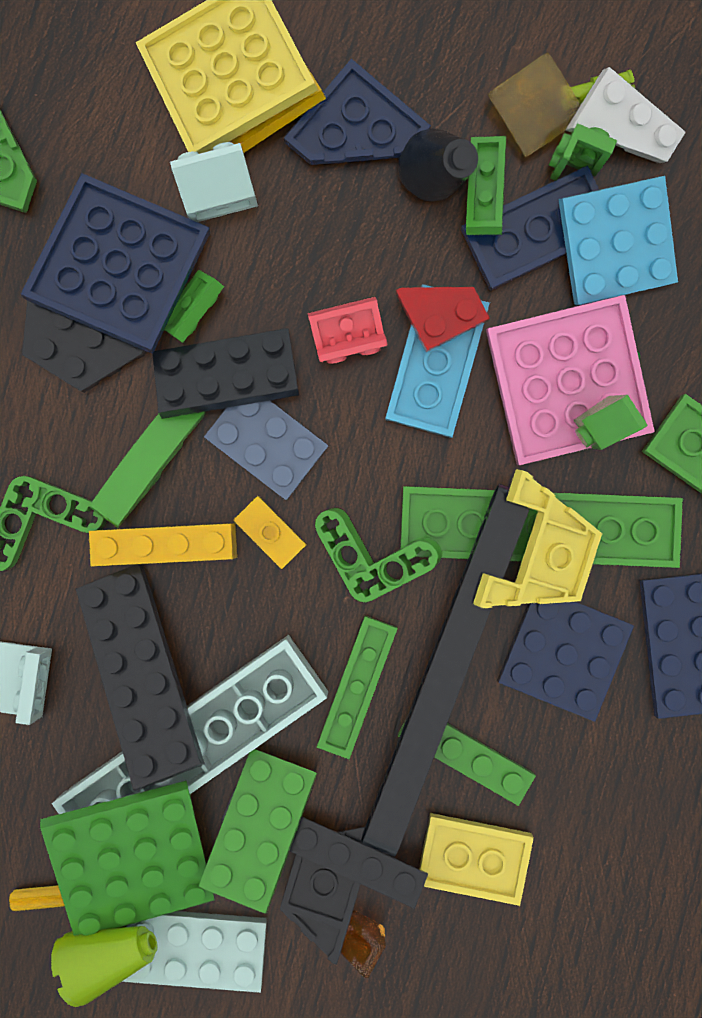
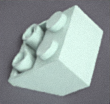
M220 143L214 146L213 150L200 154L195 151L181 154L178 160L170 162L189 219L201 222L258 206L240 143Z

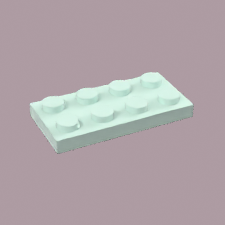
M175 911L127 925V927L145 926L154 933L158 948L151 963L122 982L261 993L267 918Z

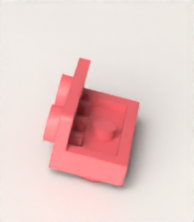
M376 297L308 313L319 362L339 363L347 359L348 355L356 353L371 355L381 350L380 347L388 345Z

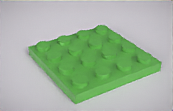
M187 780L41 819L40 829L74 936L79 934L88 936L95 934L98 930L120 928L214 901V894L198 887L207 864Z

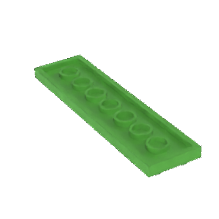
M403 486L400 549L419 539L431 538L439 544L442 558L468 559L495 490ZM554 493L559 501L572 508L602 533L593 564L680 568L683 498ZM530 508L510 561H522L536 519L537 510ZM421 549V552L415 557H430L432 553L430 550L423 551Z

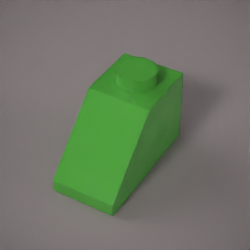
M628 395L608 396L574 419V422L579 427L575 432L580 441L586 447L591 445L593 449L599 450L648 426Z

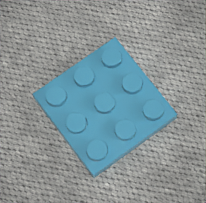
M665 176L558 199L575 305L678 283Z

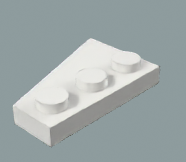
M610 67L602 70L566 128V131L572 132L577 123L588 128H601L608 132L611 138L617 140L616 146L624 148L626 152L657 163L668 162L685 134L682 128Z

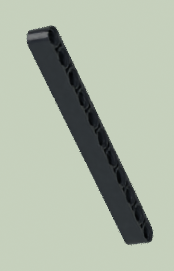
M500 483L497 485L362 834V845L393 857L396 856L492 609L481 608L473 604L482 574L485 573L503 579L530 510L528 507L506 501L510 487Z

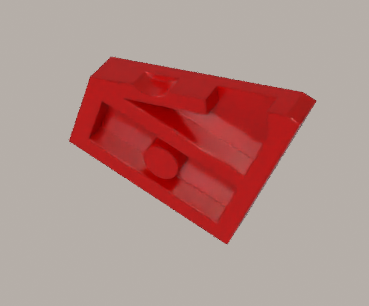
M474 287L399 288L395 292L426 352L490 319Z

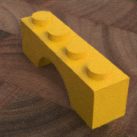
M236 523L89 531L91 566L237 558Z

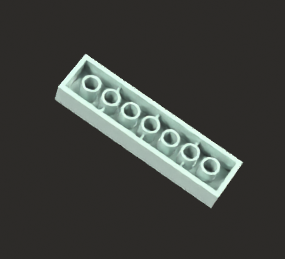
M287 635L187 705L205 765L144 789L133 790L123 752H120L63 792L52 805L58 814L186 780L189 793L191 794L327 698L328 690L294 641Z

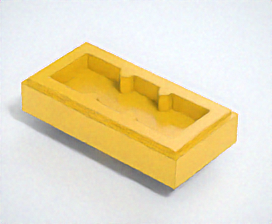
M259 496L234 519L235 523L281 569L306 546L305 542Z

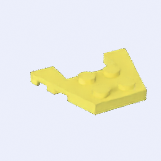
M516 469L506 501L537 510L529 541L516 581L511 582L483 573L473 604L481 608H492V606L499 605L520 606L526 603L548 604L581 601L602 533L572 508L559 501L549 489L537 483L528 472Z

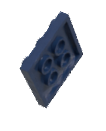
M577 602L528 603L497 681L500 684L595 722L634 625Z

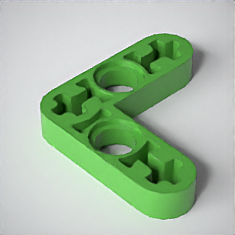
M17 477L10 483L0 507V536L6 539H15L14 544L6 543L3 554L8 556L7 561L0 562V571L9 570L17 563L36 514L86 533L101 530L107 520L94 511L93 515L98 517L97 522L86 526V519L84 517L72 515L75 509L90 512L92 500L34 477ZM30 483L29 490L34 492L33 496L25 497L21 507H28V511L25 512L22 509L11 508L12 503L20 504L23 494L19 492L20 486H27ZM58 494L63 496L67 503L65 511L61 514L53 513L49 507L51 498ZM10 514L18 515L22 522L21 529L15 534L10 533L5 528V520ZM0 540V550L3 548L6 540Z
M331 508L322 512L316 519L315 528L350 594L360 602L372 601L431 571L439 564L442 558L439 544L431 538H422L374 563L345 511L340 508ZM330 519H337L340 525L336 527V530H329L326 524L330 522ZM346 534L348 539L336 545L334 540ZM344 546H351L356 550L358 555L356 563H347L342 558L341 552ZM421 549L423 551H431L432 556L428 558L429 563L426 559H422L411 565L409 559L419 554ZM395 561L402 566L403 576L401 579H393L388 575L386 570L388 562ZM377 575L381 580L369 590H362L359 585L363 580L369 581Z

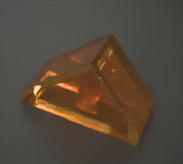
M353 910L341 954L364 978H369L386 947L385 928Z

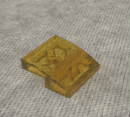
M548 52L487 94L525 157L566 131V128L581 106Z

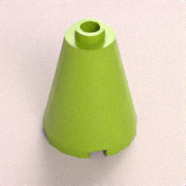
M145 926L102 929L88 936L83 934L74 936L73 931L58 938L54 943L51 954V969L53 977L58 975L60 977L63 987L57 990L62 999L73 1007L86 1005L151 963L158 948L154 933Z

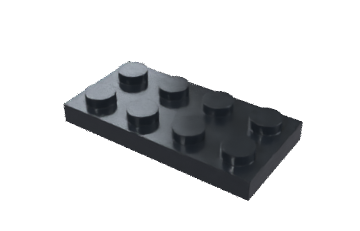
M288 328L157 350L152 354L158 413L161 419L299 395Z

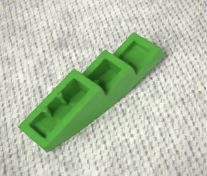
M205 412L161 419L158 414L109 477L90 504V508L119 528L161 477L163 469L182 448L183 441L203 419Z

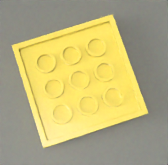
M206 0L136 42L188 152L195 151L200 154L211 151L214 146L231 141L318 91L272 0Z

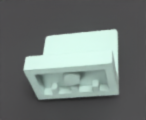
M0 641V712L17 715L16 723L30 725L43 715L52 649Z

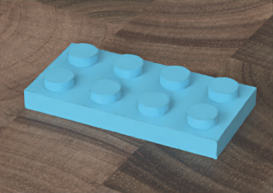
M481 300L487 312L490 303ZM484 323L428 352L424 350L411 324L385 420L452 438Z

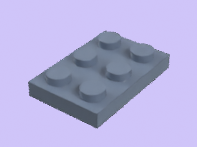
M270 400L226 408L204 436V438L285 500L289 499L329 447Z

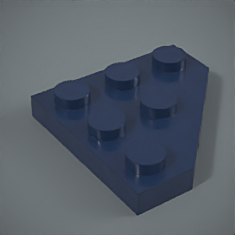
M350 59L323 91L326 99L305 112L284 137V142L310 165L399 158L408 140L414 134L430 129L431 125L354 60Z

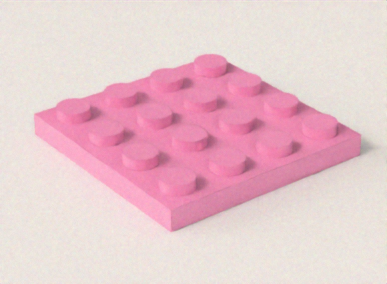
M625 295L486 329L517 465L592 448L591 445L586 447L578 438L575 430L579 427L574 422V419L608 396L628 395L648 424L644 429L622 440L655 432Z

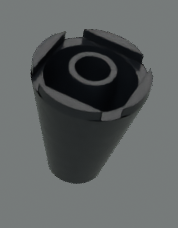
M441 129L422 130L408 140L404 150L401 152L398 162L399 175L407 190L411 191L419 199L429 202L440 201L454 194L474 172L478 164V153L470 141Z

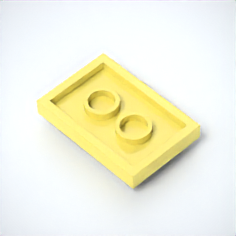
M430 813L419 865L420 870L428 873L424 887L520 906L534 837L532 833Z

